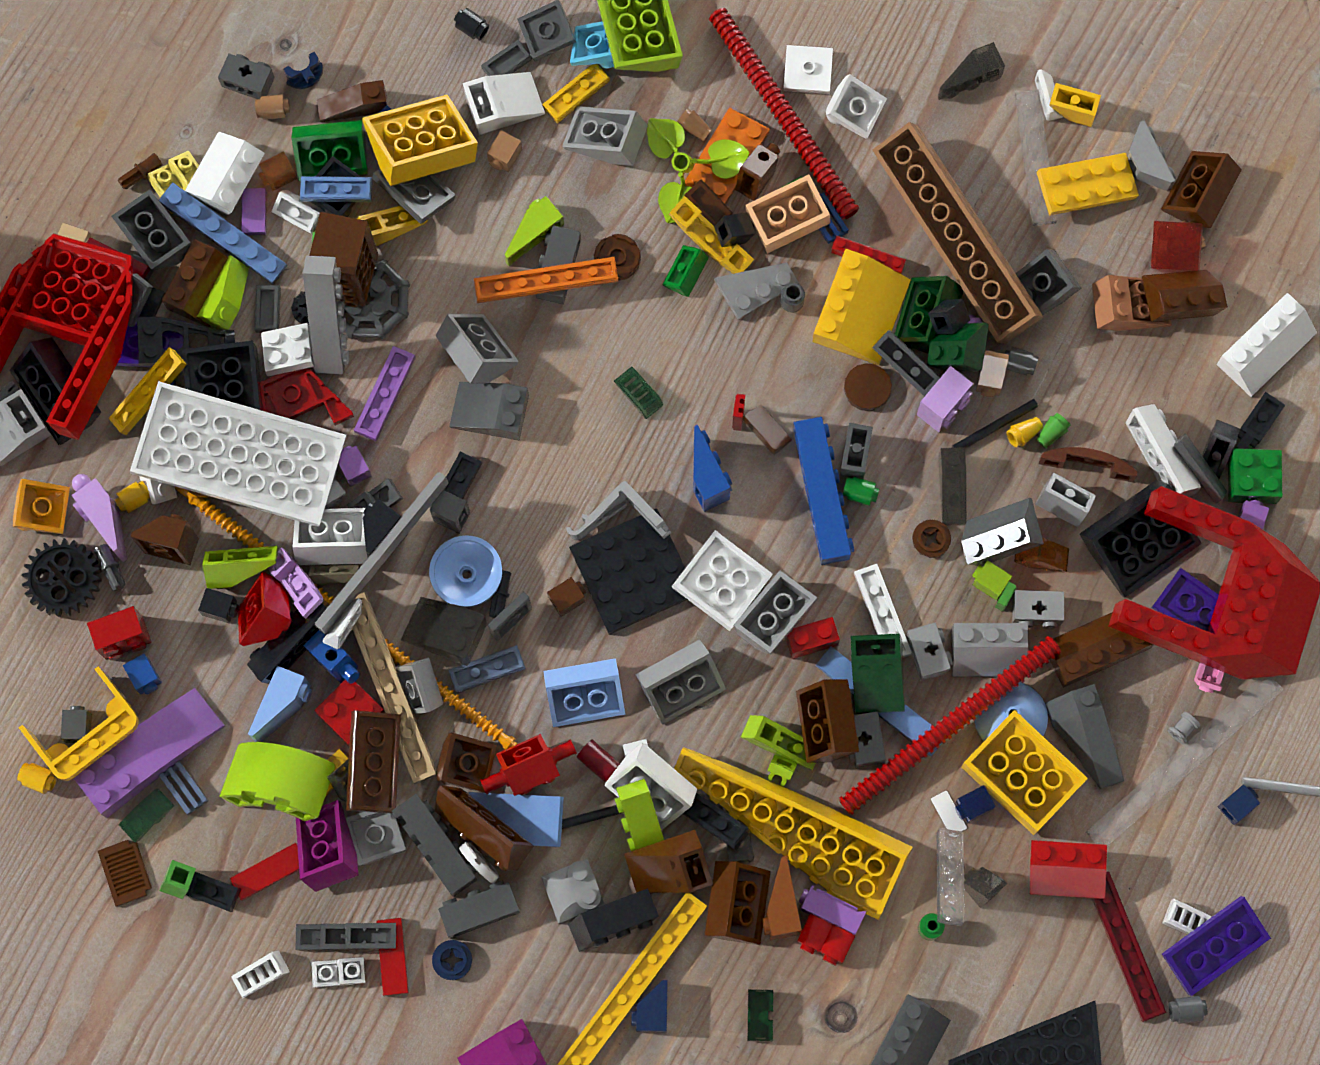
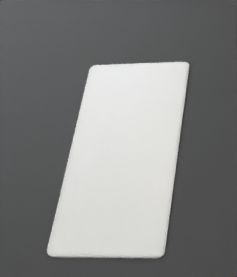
M947 791L931 798L950 836H954L967 829Z

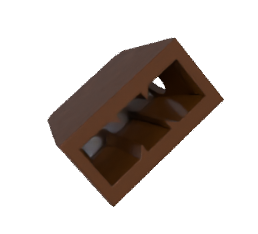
M769 143L766 148L762 145H758L740 167L736 191L753 201L758 198L776 170L778 154L780 153L777 145Z

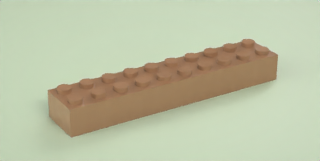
M908 122L872 149L984 323L989 324L988 329L997 343H1008L1044 317L918 125Z

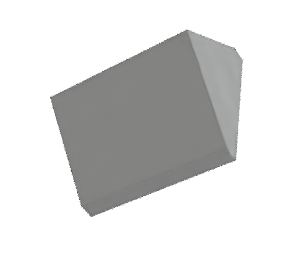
M429 658L396 667L414 714L427 713L443 705Z

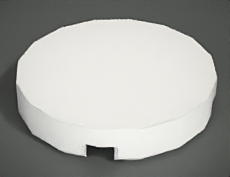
M465 842L459 847L465 858L485 879L492 884L497 881L499 873L490 862L486 861L475 846L470 842Z

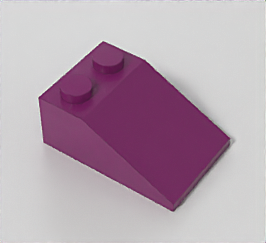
M339 800L323 805L316 819L303 821L296 817L300 880L317 892L359 875L357 853L342 804Z
M523 1019L499 1031L457 1058L461 1065H547Z

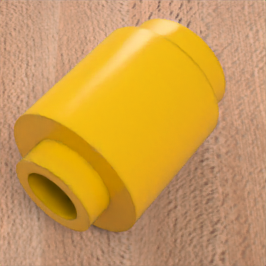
M135 481L117 492L118 498L114 501L121 512L126 510L129 514L146 504L150 495L143 481L138 483Z
M24 763L17 776V780L22 782L23 786L42 794L53 790L57 778L54 777L55 775L51 770L35 763Z

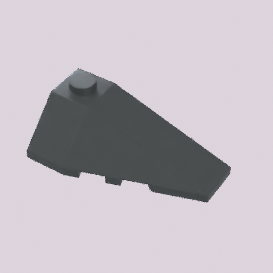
M1095 684L1073 690L1046 702L1045 705L1052 727L1067 743L1071 752L1073 751L1098 787L1102 789L1124 782L1105 712Z

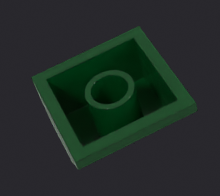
M967 323L954 334H938L930 341L927 365L943 371H947L950 366L957 371H982L989 324Z

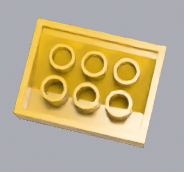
M448 94L363 117L362 119L380 170L390 186L473 163L476 160L478 142Z
M845 249L816 325L812 342L880 365L882 356L872 347L889 329L893 330L911 279L866 255Z
M1015 710L961 766L1032 835H1035L1088 779Z

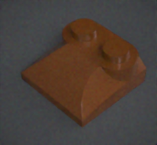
M452 732L448 733L442 746L437 767V781L445 785H454L485 793L480 780L490 776L497 745Z

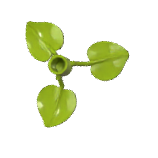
M656 118L648 120L647 138L652 152L663 159L669 158L675 152L672 158V166L675 170L679 171L678 176L681 180V185L677 182H669L659 192V207L667 223H675L669 213L684 197V194L692 188L685 186L684 174L692 171L694 164L712 163V172L720 178L728 179L739 173L740 167L749 157V151L742 144L724 139L714 142L709 147L708 153L711 159H693L685 153H679L677 149L685 142L684 128L678 122L670 119Z

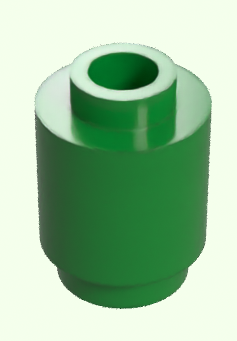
M848 477L843 496L848 497L850 501L870 506L871 502L876 503L880 489L875 488V482L858 477L853 479Z
M934 913L926 914L918 924L920 936L928 941L938 939L945 929L943 919ZM928 922L935 923L937 926L936 930H930Z

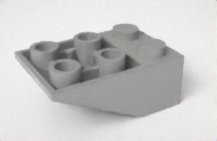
M22 389L0 401L1 467L51 436L50 431Z

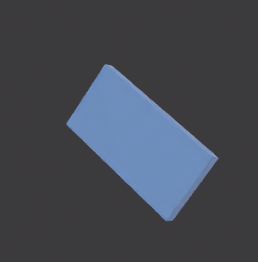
M469 792V795L533 846L561 847L564 797L514 796V794L498 793L486 795V793Z

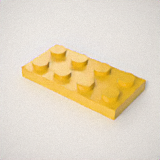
M1126 153L1042 168L1036 172L1049 216L1133 200L1139 196Z

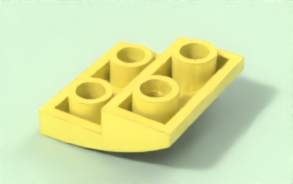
M187 151L169 159L168 165L148 173L147 179L161 198L172 182L185 191L199 165L192 154Z

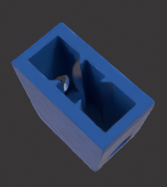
M320 630L303 645L314 659L338 682L342 683L346 680L352 684L358 680L360 673L357 671L358 665L341 647L336 649L323 643L326 635Z

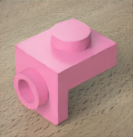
M1199 663L1194 681L1199 685L1200 690L1213 693L1214 690L1221 692V681L1224 672Z

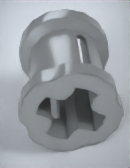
M1183 712L1181 714L1182 718L1177 724L1167 730L1176 741L1183 745L1187 742L1186 738L1192 731L1200 727V723L1187 712Z

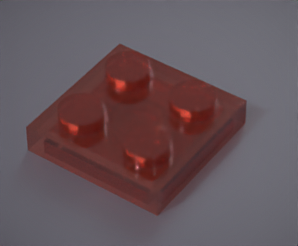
M1154 221L1151 268L1200 271L1203 223Z

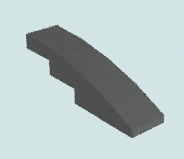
M396 923L296 924L295 950L396 949Z

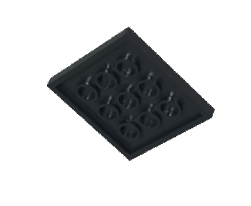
M654 509V511L661 517L658 509ZM642 515L569 547L609 635L688 600L672 588V585L685 570V566L670 534L664 539Z

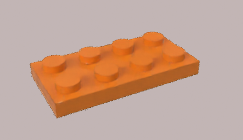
M729 107L698 159H711L708 153L709 147L714 142L724 139L742 144L749 151L750 156L758 145L764 143L770 133V129ZM696 163L685 180V186L693 187L702 179L726 205L735 191L738 174L732 178L723 179L712 172V163Z

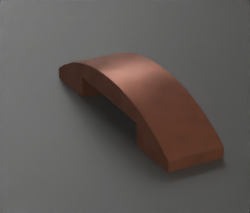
M1065 447L1049 450L1042 453L1038 463L1062 469L1065 460L1109 468L1111 469L1109 478L1134 482L1137 477V471L1118 457L1103 451L1083 447Z

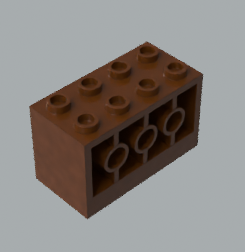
M320 212L309 256L336 257V266L341 268V279L338 284L343 286V294L340 301H344L345 305L357 308L359 305L366 306L378 257V251L369 223L366 220Z

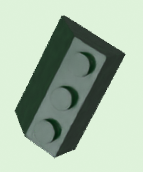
M948 276L912 277L895 335L909 348L929 353L930 341L938 334H935L928 313L944 300L961 299L963 289L960 284Z

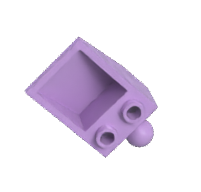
M85 474L76 475L72 480V487L76 491L72 494L76 501L73 506L86 522L90 520L120 560L122 562L126 561V550L118 506L96 478L91 481Z

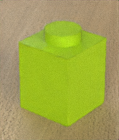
M987 560L984 566L979 564L972 577L975 580L972 586L997 601L1008 582H1010L1012 575Z

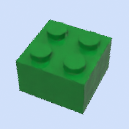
M1233 448L1228 459V502L1244 503L1246 500H1257L1263 504H1277L1283 497L1282 450Z

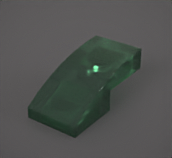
M157 788L143 799L118 825L134 843L138 842L154 824L159 823L174 805Z

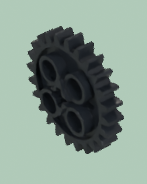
M63 538L61 545H59L53 539V546L51 547L46 542L43 543L45 550L41 551L36 548L35 551L38 555L36 557L29 555L28 557L32 563L24 564V567L29 570L28 573L21 575L24 579L28 580L22 583L24 588L29 589L24 594L27 597H32L30 603L33 606L38 604L37 609L42 612L46 608V613L51 616L54 610L58 617H61L62 611L68 617L71 616V609L80 613L79 606L81 604L88 608L86 600H95V597L91 594L92 591H100L95 583L102 582V579L96 576V574L101 572V569L94 567L99 561L96 558H92L94 554L91 550L85 552L87 547L84 544L78 547V543L75 540L69 545L68 541ZM67 556L69 558L67 564L59 566V560ZM49 562H51L58 569V571L65 577V579L75 588L76 593L73 594L67 588V586L59 579V577L49 568ZM45 572H49V579L45 582H40V576ZM84 574L82 582L74 583L76 575ZM65 590L63 598L55 599L57 591Z

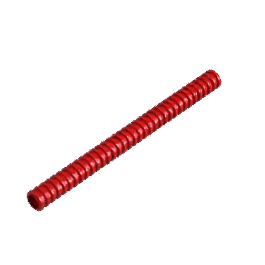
M717 9L711 14L709 21L713 23L717 33L721 34V39L725 40V45L728 46L729 51H732L733 57H736V61L740 63L744 73L748 74L747 78L751 80V84L755 86L759 96L763 97L762 100L764 103H767V108L771 109V114H775V120H779V126H782V130L786 132L790 142L794 143V148L798 149V154L802 155L803 161H806L805 165L807 167L810 166L809 171L814 172L813 177L818 178L817 183L822 184L821 189L825 190V195L829 196L830 202H833L832 205L835 208L837 207L836 211L841 213L840 217L842 219L852 217L858 212L859 206L855 204L854 199H851V194L847 193V188L843 187V182L839 181V176L835 175L836 172L834 169H831V164L827 163V158H823V152H819V146H815V140H812V136L808 134L804 124L800 123V118L796 117V112L792 111L793 107L788 105L789 101L785 99L784 94H781L780 88H777L776 82H773L774 79L769 76L770 73L765 71L766 67L761 65L762 61L758 59L754 49L750 48L751 45L749 42H746L747 39L743 36L742 31H738L739 27L735 25V21L731 19L732 17L727 13V9Z
M1049 636L1045 637V641H1040L1039 646L1035 645L1033 651H1027V655H1022L1020 661L1017 659L1014 665H1009L1008 670H1003L1002 675L999 673L996 679H991L990 684L986 683L984 689L979 688L978 693L974 692L972 698L968 697L966 699L967 702H961L960 707L956 706L954 712L950 711L948 713L949 716H943V720L941 722L938 720L936 726H930L931 730H925V734L923 736L920 734L918 740H912L913 744H907L905 750L901 749L900 754H894V758H889L887 764H882V768H876V772L874 774L871 772L869 778H863L864 782H858V786L856 788L853 786L851 792L847 791L844 797L840 796L839 802L851 815L854 814V810H860L862 804L865 806L867 800H873L872 796H878V792L880 790L884 791L885 786H891L890 782H896L897 777H902L903 772H909V768H914L916 762H922L921 758H927V754L929 752L932 754L934 748H940L939 744H945V740L947 738L950 740L952 734H958V730H963L965 724H970V720H976V716H981L983 710H988V706H994L995 701L999 702L1001 696L1005 697L1007 692L1011 693L1013 687L1017 688L1019 682H1025L1024 679L1026 677L1030 678L1031 673L1035 674L1037 668H1043V664H1048L1049 659L1053 660L1056 654L1060 655L1061 649L1055 640Z

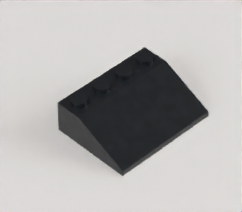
M253 340L182 349V358L187 364L184 368L185 389L263 411L258 350Z
M1155 480L1080 533L1090 554L1124 598L1202 544L1197 535L1144 514L1152 491L1160 486L1172 490L1169 484Z

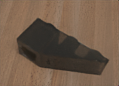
M992 42L972 50L940 87L938 99L940 100L945 97L946 99H951L963 90L971 91L979 87L981 83L986 81L994 82L1000 79L1005 65L995 43Z

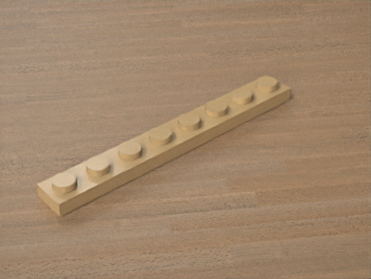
M363 592L354 599L359 598L362 600V611L352 629L385 713L401 714L399 748L413 783H417L437 775V771L367 593Z

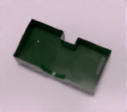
M748 989L747 1041L773 1042V1020H768V1012H773V990Z

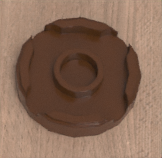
M613 234L607 238L605 237L595 248L594 260L615 257L618 281L631 277L639 268L641 261L640 250L636 242L627 235Z
M865 363L857 365L850 370L845 378L844 392L852 406L859 410L872 411L886 404L891 394L892 383L889 375L883 368L876 364Z

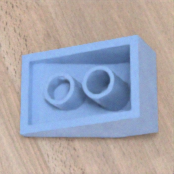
M279 666L276 667L248 732V735L255 742H263L300 710L304 702L307 703L309 701L312 689H310L311 685L305 676Z

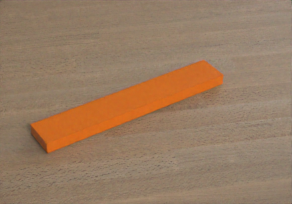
M615 257L474 278L477 303L618 282Z

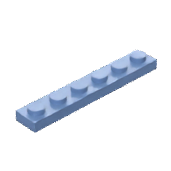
M173 182L159 199V202L165 208L271 284L275 283L287 267V264Z

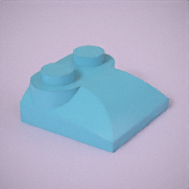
M603 22L576 26L574 32L576 43L572 46L570 64L572 66L600 64L603 68L614 67Z

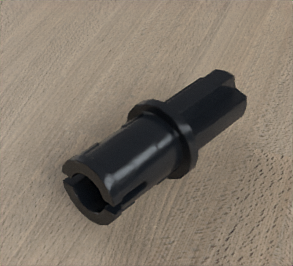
M502 570L501 583L492 596L489 616L493 619L505 609L506 599L510 596L508 588L511 572Z

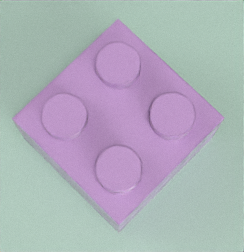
M950 366L921 400L917 416L938 432L943 427L948 429L956 419L957 410L963 411L969 404L970 397L973 394L971 392L973 383Z

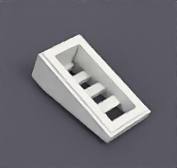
M1172 899L1162 924L1189 934L1194 930L1191 928L1196 917L1200 918L1197 925L1199 927L1212 916ZM1179 909L1182 912L1177 922L1174 920L1177 910ZM1186 914H1191L1187 926L1183 925Z
M274 951L234 974L231 978L242 998H245L290 973L280 952ZM270 961H272V963H273V965H274V967H275V969H276L277 972H275V970H274V968H273V966H272V964H271ZM262 965H264L270 977L267 978L261 968ZM255 970L260 983H257L251 971ZM246 975L252 986L249 989L242 977Z

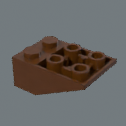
M695 830L624 854L636 893L647 888L649 893H690L713 885L705 855Z

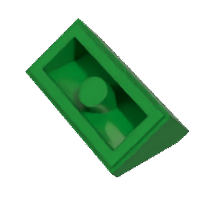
M683 245L662 285L674 292L689 297L708 261V256L702 249Z

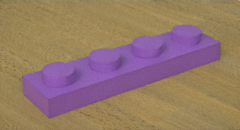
M395 346L392 347L354 428L355 433L377 441L416 358L414 354Z

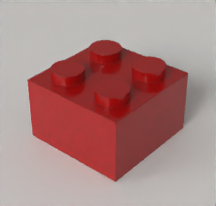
M134 606L87 623L95 650L105 659H119L123 657L125 652L131 650L138 652L145 649L147 644L152 643L144 618Z
M346 680L314 710L349 747L351 711L385 713L384 709L356 682L350 684Z

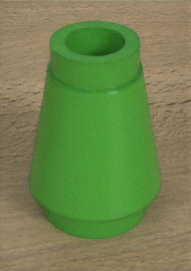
M1056 413L1054 416L1049 417L1036 441L1047 449L1049 445H1052L1065 435L1071 425L1064 417Z

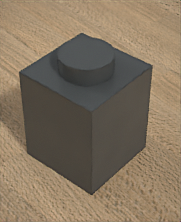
M70 706V710H62L61 740L65 743H76L91 731L92 714L85 710V707Z

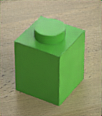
M172 860L167 868L159 891L183 899L188 892L196 868Z

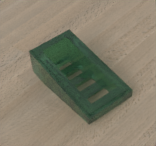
M630 367L614 380V383L645 419L663 406L660 396L633 367ZM635 377L636 380H634L627 387L624 386L628 381ZM641 385L640 388H638L635 392L631 393V391H633L636 387ZM645 392L648 393V394H646L643 398H641L639 401L637 400V399H638L640 396H642Z

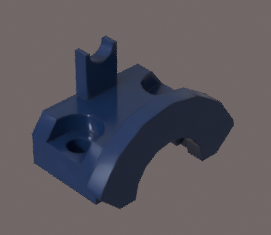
M315 52L309 54V65L304 70L296 71L289 66L283 69L288 86L295 89H306L319 81L323 74V64L319 61Z

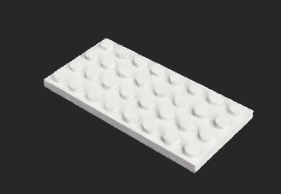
M158 381L130 474L319 527L346 435Z

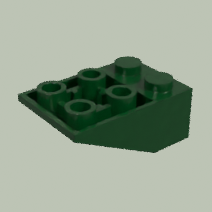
M900 633L850 636L855 713L905 712L903 647Z

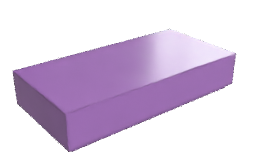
M245 188L242 193V232L246 235H266V188Z

